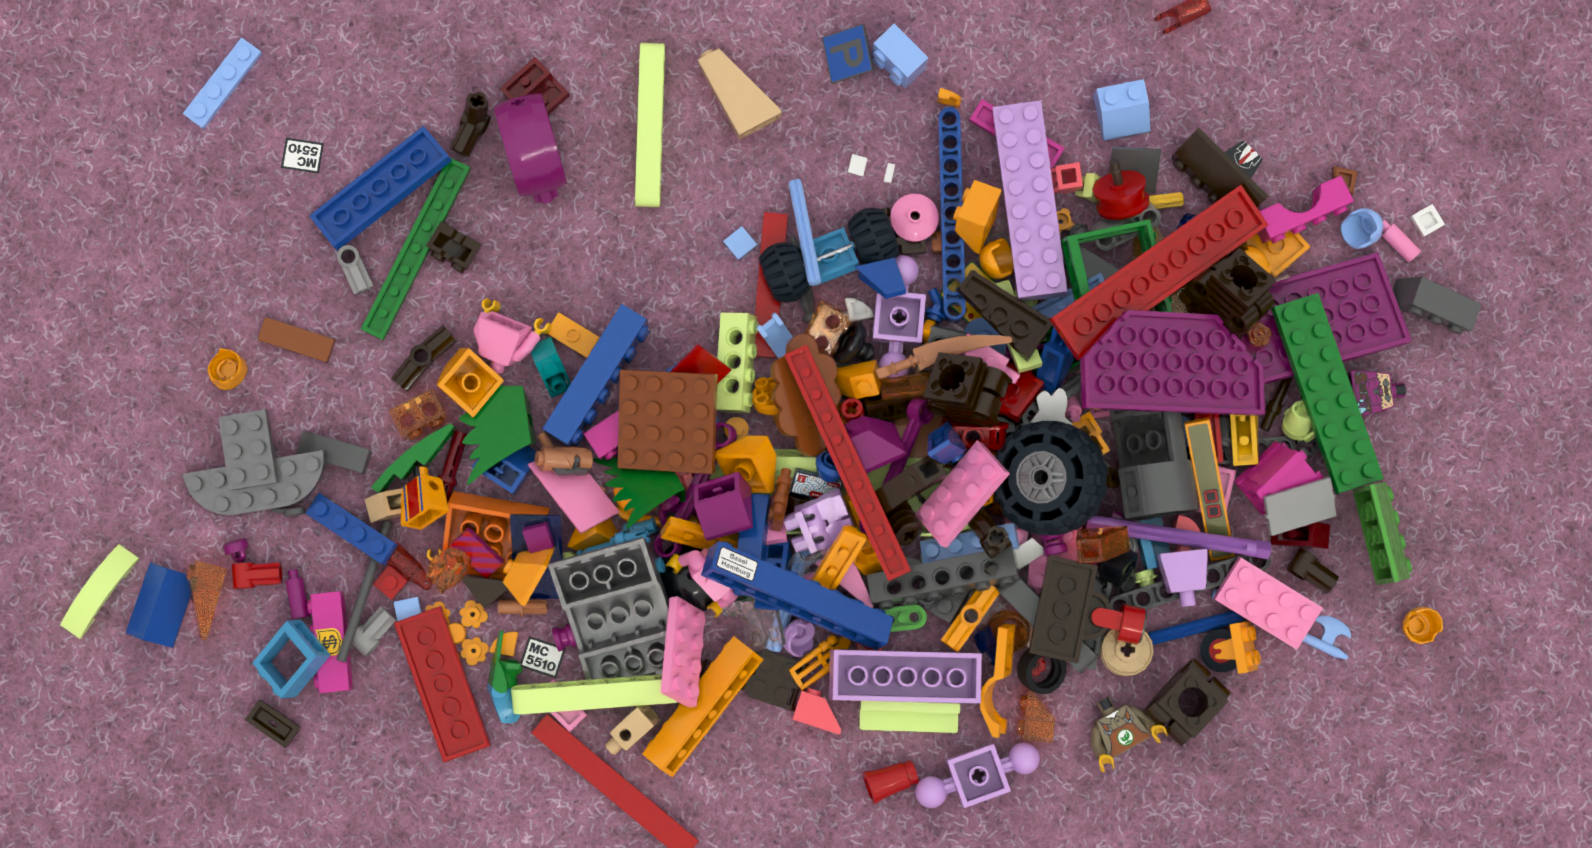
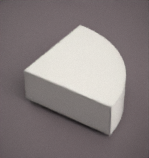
M845 298L850 323L856 320L862 321L874 318L871 309L865 303L855 298Z

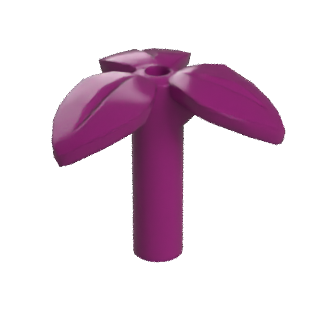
M673 495L658 505L660 506L658 517L662 527L667 522L666 515L669 512H677L681 504L678 503L680 498L677 495ZM694 509V511H693V513H692L693 515H697L695 509Z

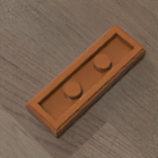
M267 317L264 318L257 338L258 341L326 363L330 359L336 341L335 339Z

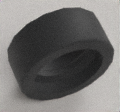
M1027 649L1020 657L1017 666V675L1021 684L1035 693L1043 695L1052 693L1060 687L1065 679L1067 672L1066 662L1050 658L1052 661L1050 674L1042 682L1035 683L1032 679V670L1037 660L1043 656L1028 653L1029 649Z

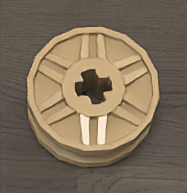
M1111 629L1102 638L1099 651L1100 659L1105 668L1113 674L1119 676L1136 675L1145 670L1150 664L1153 656V644L1145 631L1141 642L1135 645L1115 640V630ZM1126 644H1128V648H1132V653L1127 654V657L1120 650Z

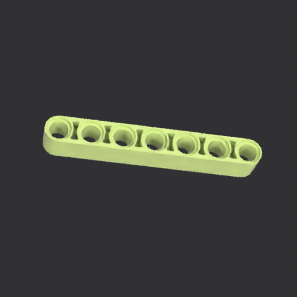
M640 43L635 207H660L665 43Z
M662 674L522 684L511 687L514 714L677 703V701L660 693Z

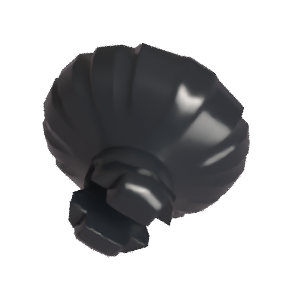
M856 320L848 324L839 335L832 353L835 361L846 363L854 357L861 359L862 362L873 359L875 355L874 347L871 343L865 341L866 329L860 321Z

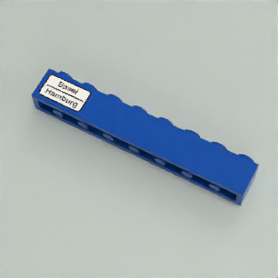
M718 541L708 549L701 576L873 650H878L888 643L894 617L887 615L884 610L871 608L864 605V602L844 596L838 590H830L821 586L817 581L800 577L794 571L781 569L771 561L758 559L753 553L735 549L730 543Z

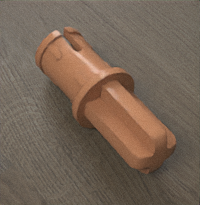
M499 599L498 601L499 615L520 614L521 617H524V614L545 615L548 612V602L546 600H528L525 606L521 605L517 600Z

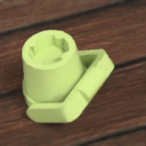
M1303 399L1295 402L1292 407L1284 412L1285 417L1282 421V430L1289 438L1298 441L1304 440L1305 443H1308L1316 438Z

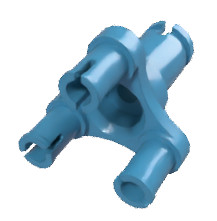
M652 517L634 523L628 529H626L627 523H624L623 530L615 533V536L611 537L609 542L588 547L584 551L582 549L578 550L577 555L644 537L646 542L649 543L650 537L647 536L658 532L655 518ZM662 557L654 559L659 573L665 572V564Z

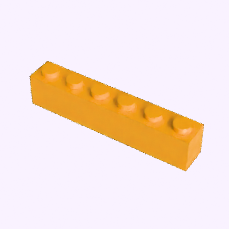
M733 636L724 645L721 653L710 663L707 671L700 678L697 706L687 707L679 703L676 711L663 724L662 729L648 743L647 748L642 754L660 770L673 777L764 659Z

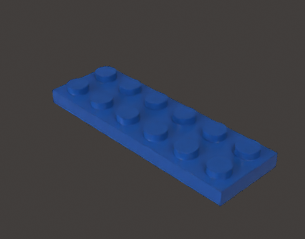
M422 126L309 216L338 251L452 160L428 130Z

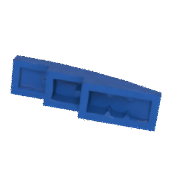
M751 493L753 528L739 532L737 549L742 552L753 553L756 558L765 561L767 554L765 545L769 528L767 519L771 498L769 494ZM734 590V594H735V595L748 596V595H745V594H743V593H741V592H738V591Z

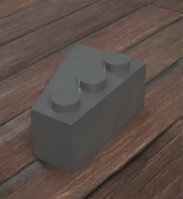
M1424 277L1396 279L1393 287V292L1401 311L1423 318L1432 324L1445 326L1448 331L1455 334L1473 330L1481 307L1480 303Z

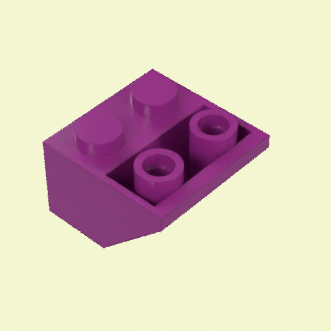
M739 472L694 485V507L707 541L753 528L751 487Z

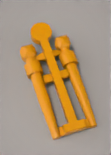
M830 635L826 641L823 640L819 643L817 648L789 669L790 675L801 691L830 671V661L828 662L829 664L826 662L830 658V650L848 649L851 644L850 639L843 636L837 639L836 636ZM817 656L818 659H816L814 662H812L798 674L795 672L797 669H799L804 664H806L807 662H809ZM822 664L824 668L803 684L800 679Z

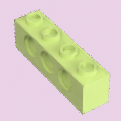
M749 313L720 314L717 358L731 368V371L717 384V411L750 413V407L753 405L751 399L753 397L752 383L755 380L753 363L757 355L755 335L758 333L756 326L759 324L757 317ZM742 333V341L737 344L736 338ZM740 357L741 363L739 367L735 369V361ZM736 382H738V383H739V388H738V390L734 393V392H733V385H734Z

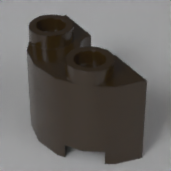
M441 221L426 246L433 251L431 253L432 257L442 263L445 259L452 263L450 267L463 274L469 268L482 244Z

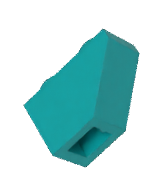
M549 337L538 342L531 351V355L550 397L553 398L566 392L571 381L552 338Z

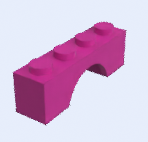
M1342 176L1320 184L1312 191V205L1307 212H1292L1284 208L1280 203L1261 210L1260 213L1269 224L1258 232L1262 244L1269 241L1275 244L1286 238L1284 234L1291 231L1293 235L1307 229L1305 225L1313 222L1315 226L1326 221V216L1332 213L1336 217L1348 211L1347 206L1353 203L1354 200Z

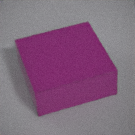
M547 522L523 528L522 533L529 553L554 547L555 543Z

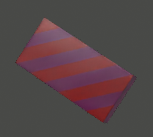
M470 527L453 540L450 545L485 579L504 562Z

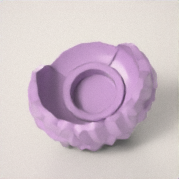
M796 619L788 624L783 630L781 640L786 651L796 657H802L804 653L813 649L815 628L812 623L804 619Z

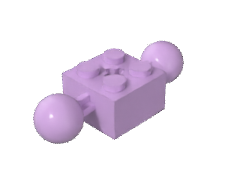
M900 255L895 258L906 288V294L885 299L879 293H876L872 342L889 344L888 353L884 354L879 361V368L890 365L892 361L896 363L906 359L907 357L903 354V345L920 347L922 343L926 294L908 293L909 285L917 279L919 273L916 261L910 256ZM900 313L901 318L905 319V321L896 323V320L892 317H896V314ZM910 368L898 372V375L893 374L884 379L889 382L901 381L908 375Z
M1023 742L1013 746L1007 757L999 759L995 745L990 743L948 758L945 761L951 777L944 780L934 776L921 779L915 789L916 799L926 808H936L945 801L947 794L956 791L961 806L966 808L1008 793L1011 790L1005 773L1013 770L1019 774L1032 773L1040 763L1039 752L1032 744ZM975 769L984 772L980 782L972 779Z

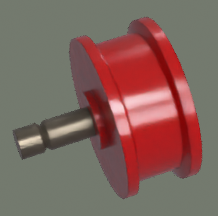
M1111 160L1109 162L1111 173L1097 180L1092 188L1094 197L1098 199L1096 205L1097 212L1101 217L1109 220H1122L1134 217L1142 213L1150 203L1149 195L1144 191L1146 179L1143 174L1136 171H1121L1119 160Z

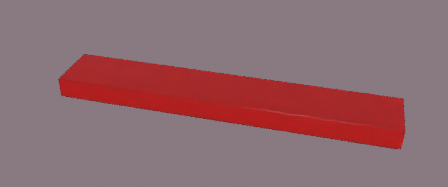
M764 212L760 255L769 246L775 243L786 242L788 214ZM759 262L755 316L757 317L758 324L762 327L773 318L771 315L774 312L779 316L780 302L773 298ZM758 331L755 335L756 357L775 359V353Z

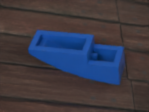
M1054 326L1050 341L1044 344L1041 355L1042 367L1038 368L1036 378L1044 381L1043 390L1049 394L1061 387L1075 358Z

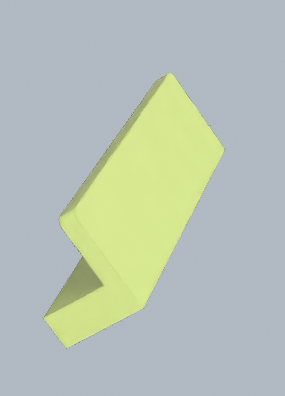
M860 701L859 728L861 730L957 733L960 703Z

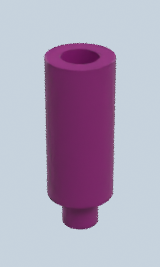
M298 569L289 570V580H286L285 583L291 619L310 617L304 580L299 578Z

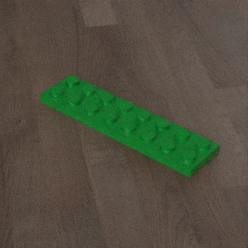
M1316 293L1272 307V314L1335 493L1339 494L1384 479L1319 294Z

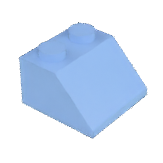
M1144 79L1096 89L1093 98L1103 141L1151 131L1149 100Z

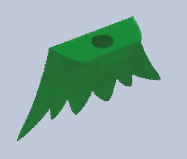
M500 385L474 417H471L468 413L459 417V420L463 423L475 426L466 435L462 443L480 445L469 458L471 460L480 457L469 476L467 486L489 468L529 444L536 446L531 406L523 386Z
M618 457L611 458L608 461L606 458H593V461L598 464L612 467V469L606 470L604 473L619 475L605 483V486L623 488L615 495L613 501L632 499L624 508V511L634 508L626 529L673 495H677L680 498V502L686 500L685 489L675 472L618 468Z

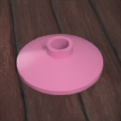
M908 194L901 197L894 204L891 210L890 221L893 230L899 237L906 241L919 242L929 238L935 232L939 222L937 207L928 197L921 194ZM917 212L920 218L913 220L910 216L911 213Z

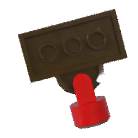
M1048 555L1028 653L1078 664L1083 639L1098 638L1103 636L1108 629L1115 630V640L1137 645L1141 642L1144 635L1147 612L1144 608L1122 604L1120 611L1112 610L1109 600L1103 594L1093 590L1097 565Z

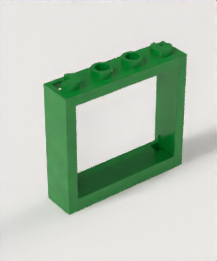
M1150 219L1071 235L1060 240L1074 301L1090 291L1079 244L1137 232L1141 251L1144 253L1156 244V231L1153 232ZM1168 296L1155 305L1156 311L1172 312L1171 303L1173 301L1171 297Z

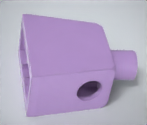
M1207 549L1156 555L1167 593L1179 592L1181 607L1196 605L1194 591L1206 589Z

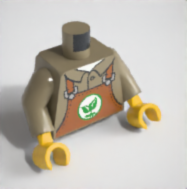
M1109 696L1096 703L1103 716L1094 720L1095 725L1091 729V748L1099 761L1101 772H1105L1103 764L1109 763L1112 769H1114V757L1153 736L1157 743H1161L1157 737V734L1161 732L1165 733L1168 737L1164 726L1157 725L1143 710L1134 705L1127 706L1123 704L1115 708Z

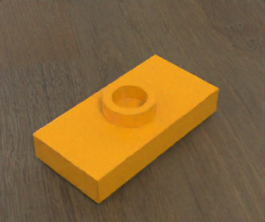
M559 312L551 323V331L547 333V335L585 358L589 356L600 339L599 336Z

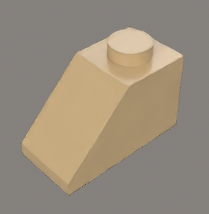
M402 488L380 492L364 499L371 523L401 516Z

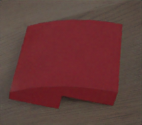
M536 57L499 88L508 100L527 94L542 93L548 115L570 96Z

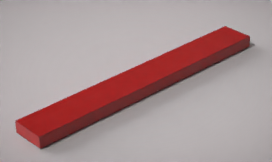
M546 714L531 732L532 735L666 847L694 848L699 842L695 836L550 715Z

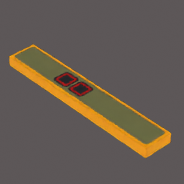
M1209 417L1184 422L1205 533L1231 537ZM1208 549L1211 561L1235 557V553Z

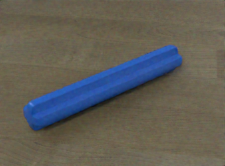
M1229 611L1152 631L1148 635L1152 644L1155 645L1229 626L1230 624L1240 623L1244 621V617L1234 611Z

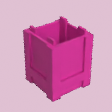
M1274 441L1259 456V464L1250 465L1234 480V483L1250 500L1255 509L1264 516L1266 511L1263 496L1324 477L1318 470L1314 472L1305 461L1307 456L1302 450H1292L1284 442L1280 444Z

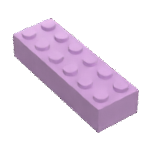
M830 650L829 699L981 703L982 653Z

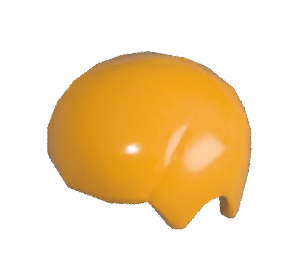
M1428 607L1411 609L1402 621L1404 635L1408 640L1417 644L1433 642L1435 636L1443 630L1442 617L1436 610Z

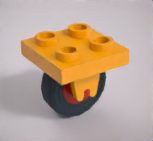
M1250 621L1230 624V629L1218 628L1210 631L1203 638L1200 645V655L1203 662L1209 669L1216 672L1226 673L1237 668L1238 674L1258 670L1261 658L1259 651L1255 650L1254 640H1256L1255 627L1251 626Z

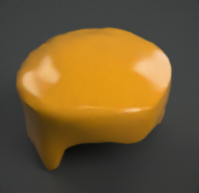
M222 348L219 349L207 367V373L211 382L222 390H231L237 387L245 379L248 371L244 358L232 350Z

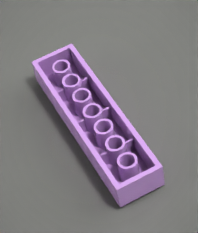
M1041 100L993 107V122L1017 298L1022 302L1065 297L1067 296V285Z

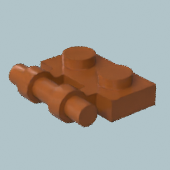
M782 468L780 476L777 477L772 495L773 501L768 515V520H772L770 530L779 532L783 524L792 482L790 477L791 470L788 468Z

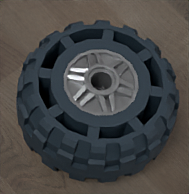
M1059 421L1029 423L1022 426L1018 431L1012 432L1005 439L1006 442L1002 448L997 450L995 458L1010 474L994 492V499L996 503H999L1004 516L1015 523L1017 527L1039 535L1066 534L1087 524L1086 522L1092 516H1095L1101 508L1100 504L1103 497H1106L1108 486H1106L1107 475H1109L1108 467L1104 462L1103 452L1098 444L1082 429Z

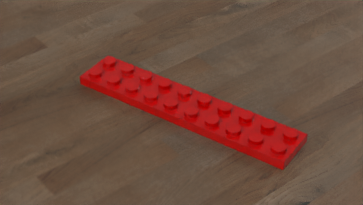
M1239 185L1049 320L1076 360H1079L1123 312L1127 310H1150L1269 224L1242 185Z

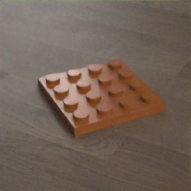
M621 369L618 468L703 474L715 473L717 374Z

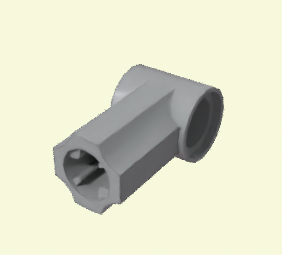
M350 245L341 247L337 252V259L354 295L373 288V283L357 249ZM346 252L355 253V260L352 263L343 262L342 258Z
M380 606L364 625L362 624L357 628L352 646L364 657H367L379 645L380 639L394 625L397 619Z

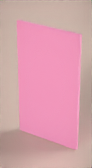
M535 461L528 464L529 468L580 534L620 513L590 473L578 476H558L555 472L540 471L539 467L535 465Z

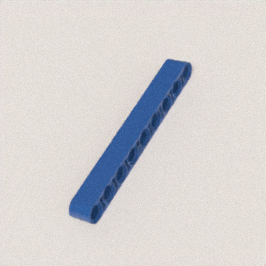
M947 107L941 110L938 118L943 301L946 320L950 323H959L965 317L966 300L958 292H951L947 286L952 281H956L961 285L965 279L964 240L955 231L956 220L947 219L945 214L950 210L956 211L957 206L962 207L961 124L959 112L953 107ZM947 116H952L956 119V122L953 125H946L943 119ZM947 140H954L957 143L952 149L946 148L943 144ZM948 163H954L957 166V170L950 173L944 167ZM948 187H955L958 193L955 196H948L945 190ZM950 234H956L960 240L956 244H950L946 241V238ZM950 258H957L960 261V265L956 268H951L947 265V261ZM957 305L961 308L962 312L958 316H952L948 313L949 307Z

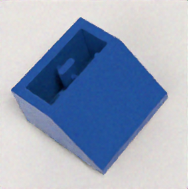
M527 445L499 461L482 475L516 496L532 472L528 464L535 461L536 451ZM480 457L476 459V461L472 465V468L475 467Z

